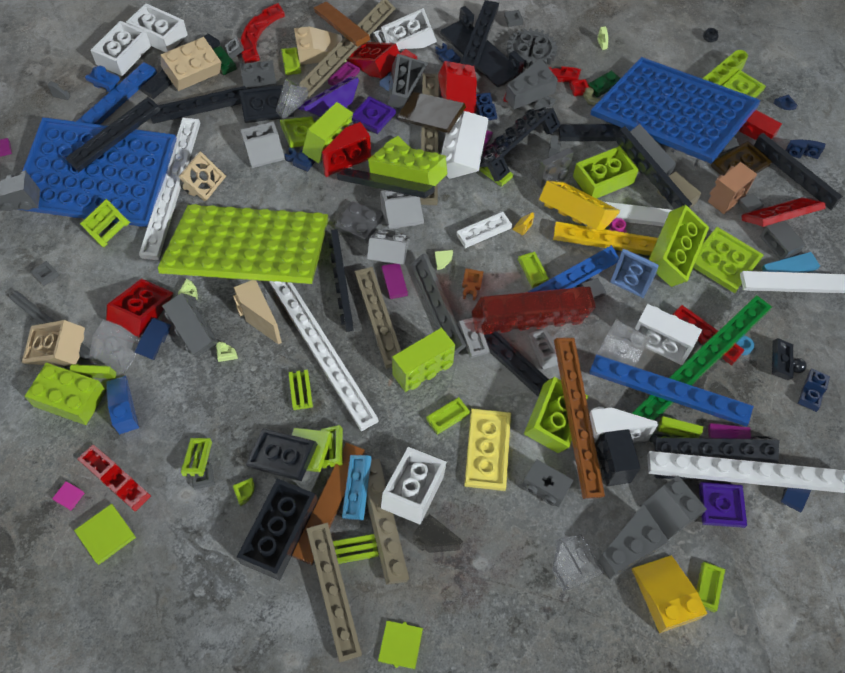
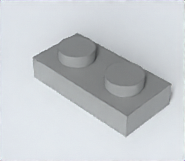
M473 317L458 322L460 331L467 344L466 348L469 357L474 358L488 354L490 351L478 318Z

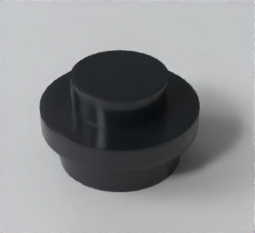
M708 28L703 33V38L707 42L718 40V30L715 28Z

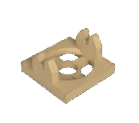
M200 151L178 177L184 182L183 189L189 190V195H198L203 201H206L226 175ZM191 169L196 173L197 179L194 183L190 177ZM201 171L207 174L206 181L200 178L199 173ZM211 175L214 176V182L210 179ZM201 183H207L210 186L209 189H200L198 187Z

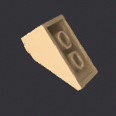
M313 27L294 28L300 65L320 63L343 40L340 34Z
M251 280L234 287L236 295L233 298L239 315H244L246 322L277 344L282 343L277 323L257 281Z
M66 320L31 326L22 363L35 365L49 363L63 367L72 364L76 365L80 357L79 351L84 340L85 327Z

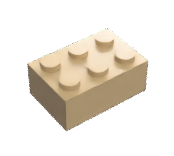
M204 37L161 54V67L178 91L221 72V61Z

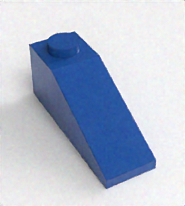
M123 376L107 381L108 409L113 427L119 435L138 429V420L127 377Z

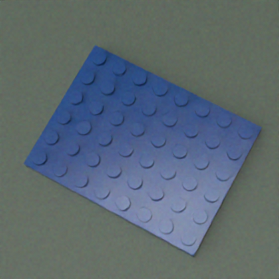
M641 57L591 109V115L621 128L626 126L629 131H632L640 124L656 142L712 164L757 109L760 100Z
M42 117L23 171L26 170L40 189L39 208L23 211L86 219L101 203L108 199L131 222L129 225L148 227L177 138L174 134L134 130L78 173L65 158L108 126ZM116 218L111 223H117L119 219Z

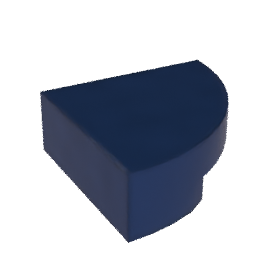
M789 94L776 98L773 102L777 107L784 110H795L798 106Z

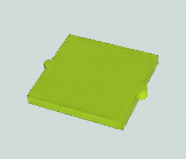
M386 621L378 662L394 665L395 668L400 666L415 670L423 628L407 625L406 622L401 624Z

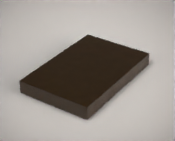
M746 141L713 161L711 167L717 173L724 176L731 166L735 167L741 162L757 174L769 167L772 161L749 141Z

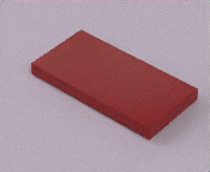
M801 197L744 213L741 217L744 222L764 227L825 209V203Z

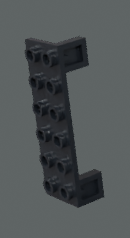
M466 6L460 8L459 21L440 30V34L463 55L474 29V14ZM487 40L477 69L495 86L500 87L523 73L524 59L515 51L509 53L508 59Z
M546 107L537 110H527L525 115L517 119L513 126L508 127L505 133L496 137L491 145L484 148L479 167H488L494 181H500L510 170L503 157L540 123L546 135L552 134L561 126L554 108L546 109Z
M652 434L650 437V442L655 445V452L779 464L780 440L771 436H751V439L685 438L674 437L671 434ZM654 474V477L657 479H673L676 477ZM680 477L681 479H697V478Z

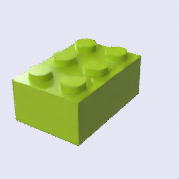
M336 102L307 130L302 153L319 164L323 160L322 151L346 127L352 125L353 112Z
M618 146L576 163L573 178L585 193L599 198L633 184L639 170L623 149Z
M441 327L392 356V375L405 392L410 389H416L421 382L434 378L438 372L447 370L453 365L454 342Z
M45 363L24 397L35 408L87 425L105 395L106 390L98 380Z
M554 376L543 384L524 435L554 452L560 453L570 447L572 438L562 383L560 379Z

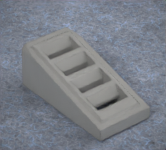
M542 329L529 333L528 338L542 369L557 366L555 345L547 330Z

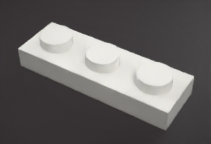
M501 212L458 230L456 235L463 246L467 248L511 229L512 224L504 212Z

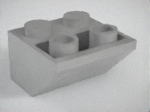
M274 121L240 130L252 168L285 160Z
M388 190L381 191V210L389 229L424 224L420 197Z
M378 230L369 238L367 259L404 264L410 237H406L404 233L392 235L388 234V231Z

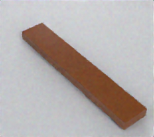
M327 1L314 7L316 14L355 46L358 47L371 40L368 33Z
M345 443L343 448V465L335 464L292 554L293 558L313 565L314 558L307 528L328 523L330 529L345 497L350 455H364V449Z

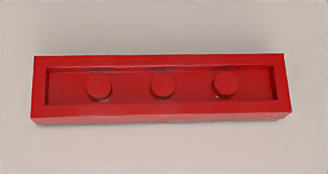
M683 305L672 314L702 329L697 341L703 345L718 332L717 329ZM735 344L721 358L732 366L745 350Z

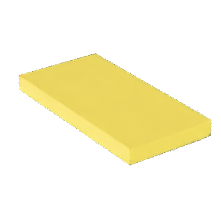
M471 408L464 487L506 491L511 413Z

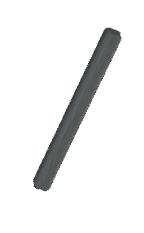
M14 291L10 295L11 300L40 324L56 322L18 291ZM81 343L79 354L84 360H89L93 356V352Z

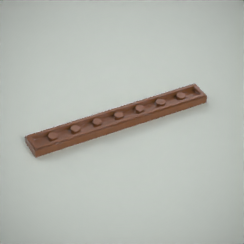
M575 338L554 339L582 497L583 499L605 497Z

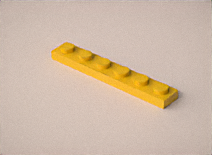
M562 222L555 223L553 240L600 248H607L612 245L614 250L622 251L625 249L632 253L651 256L658 240L655 237L606 229L595 232L587 229V226Z

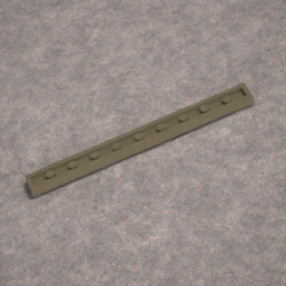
M381 0L358 26L370 36L396 8L388 0ZM345 37L295 89L308 100L358 47Z
M423 73L422 94L438 97V74ZM422 127L421 149L423 151L438 153V130ZM438 184L435 186V192L426 198H420L421 205L438 204Z

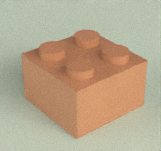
M741 162L735 167L731 166L724 176L720 175L715 181L716 186L710 192L711 197L708 203L725 214L738 203L739 199L746 196L757 174Z

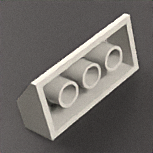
M463 111L451 131L446 133L441 155L446 156L448 173L446 176L449 179L479 171L488 125L487 117Z

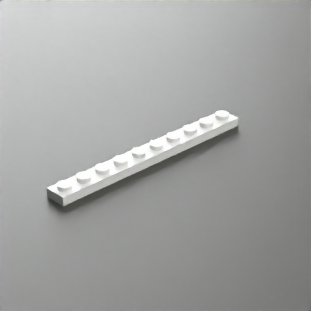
M182 118L167 173L139 252V256L142 259L159 260L183 182L178 176L189 163L200 127L199 119Z
M269 281L270 286L360 431L378 423V417L294 285L290 282Z
M649 451L647 454L649 474L845 493V470Z

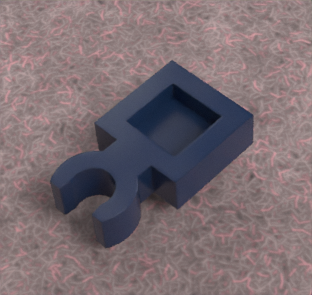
M442 43V49L435 46V53L439 55V60L442 63L444 61L460 63L461 58L453 49L448 50L445 43Z
M289 148V154L291 155L284 154L286 161L293 162V166L307 172L315 163L313 159L302 153L303 150L297 153L294 148Z

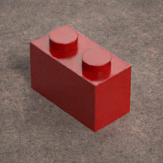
M755 110L739 129V132L754 140H757L758 136L764 133L773 140L782 123Z

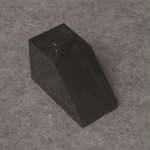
M430 514L413 532V543L421 551L425 549L429 553L457 551L462 548L463 540Z

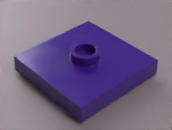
M368 96L354 111L352 121L355 123L361 122L366 129L378 134L396 114V109Z
M707 482L699 484L700 502L707 509L702 514V525L740 528L747 526L743 485Z

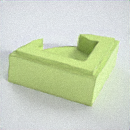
M606 26L600 28L597 38L602 50L608 48Z
M453 250L435 252L437 270L445 268L450 263L453 257Z
M186 279L178 295L184 293L198 299L195 285L192 281Z
M224 342L216 344L218 362L238 359L234 348Z

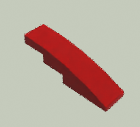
M95 445L89 447L77 459L134 512L151 497L146 490Z

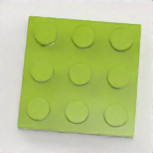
M716 227L702 244L693 268L731 292L736 293L742 285L740 274L743 271H753L764 254Z

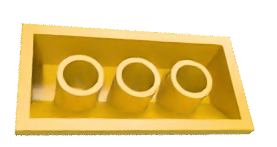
M547 180L539 198L540 201L544 202L545 207L555 208L559 214L563 216L569 215L572 217V221L579 224L584 223L587 225V229L595 232L597 230H604L620 213L619 209L561 181Z

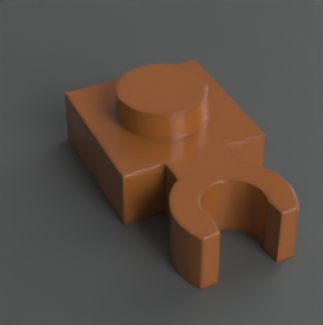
M465 269L462 288H465L463 290V299H466L467 294H472L473 301L476 300L477 290L481 289L484 271Z

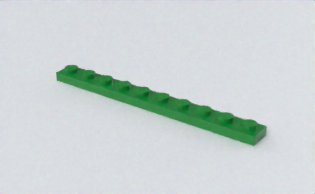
M756 295L669 378L692 386L771 310L772 306ZM650 395L631 414L655 421L674 402Z

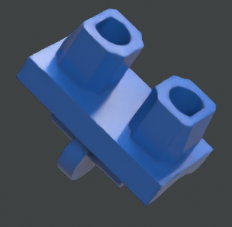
M101 65L94 67L92 72L85 76L86 81L93 83L97 88H106L107 92L114 89L120 81L119 76L107 72L106 68Z

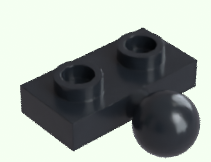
M779 338L772 342V374L785 380H790L793 378V371L796 373L804 372L807 368V363L801 358L793 359L794 344Z

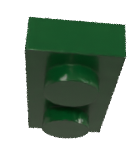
M221 46L213 49L221 61L220 73L223 76L237 70L236 64Z
M611 70L588 83V86L594 90L593 94L598 98L607 93L621 78Z

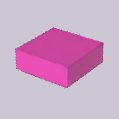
M65 482L52 499L72 511L85 493L72 484Z

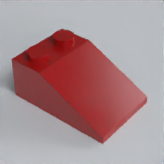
M366 42L360 45L347 61L359 67L361 71L369 76L381 79L391 71L392 64L400 52L396 43Z
M444 61L438 73L442 98L462 102L466 106L464 111L476 114L477 77L474 66Z
M361 122L346 127L322 151L325 177L367 161L371 157L370 135Z
M141 278L107 304L106 323L141 337L151 320L159 317L164 310L163 305L171 300L174 293Z

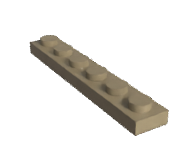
M373 267L355 271V277L385 368L387 369L392 367V356L401 352Z
M371 459L366 501L386 585L407 582L409 575L394 515L381 509L382 494L386 488L380 459Z
M325 523L307 528L339 663L361 657L362 653L329 525Z

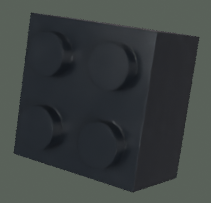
M630 430L605 432L596 448L598 461L601 462L602 479L606 481L607 486L631 483L641 468Z

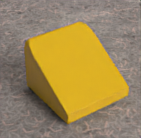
M531 212L523 216L513 227V230L524 235L533 224L534 213Z

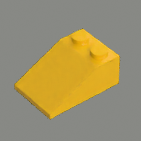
M672 555L632 568L659 633L700 620L707 615L697 590Z

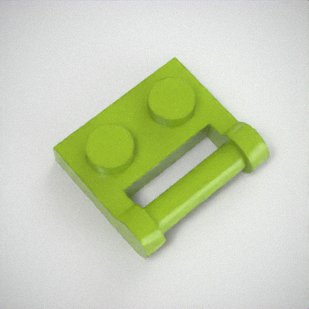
M106 199L80 224L105 248L108 245L107 242L131 222ZM118 218L119 221L101 237L99 234L114 219Z

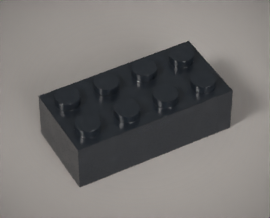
M277 478L237 555L240 564L280 581L318 502L316 494Z

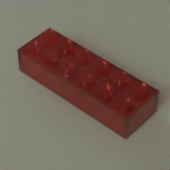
M589 286L480 297L471 314L475 332H482V334L486 335L494 331L505 333L512 329L524 331L530 327L542 329L549 325H554L555 327L568 323L578 325L583 323V320L590 315L596 306L591 287Z

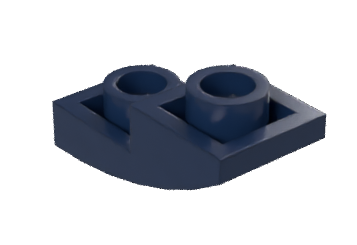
M476 94L478 115L487 117L488 121L497 120L495 104L492 103L491 94Z
M790 140L785 151L799 159L802 155L818 159L826 144L813 140Z
M153 318L143 333L134 353L155 360L162 342H165L172 325Z
M811 368L797 404L817 412L821 406L823 394L828 388L830 376Z
M785 487L781 503L801 513L811 490Z

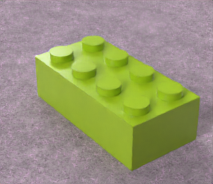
M392 143L385 144L368 159L370 173L436 186L448 174L445 155H440L436 152H426L422 149L416 150L407 146H397Z
M687 205L669 212L649 258V261L659 265L656 274L671 287L688 282L709 229Z

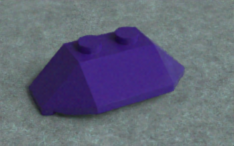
M350 76L299 104L297 108L321 117L336 102L347 108L353 102L359 79L358 77Z

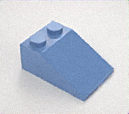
M623 249L610 283L644 298L653 282L659 265Z

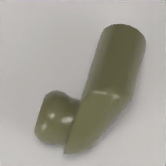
M586 88L583 97L589 105L595 106L601 99L594 97V90L592 88Z

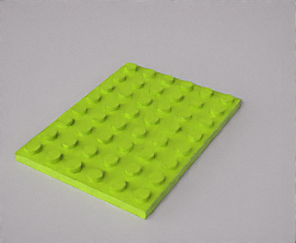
M188 205L159 263L158 271L161 274L312 284L328 223V214L216 207L214 205Z

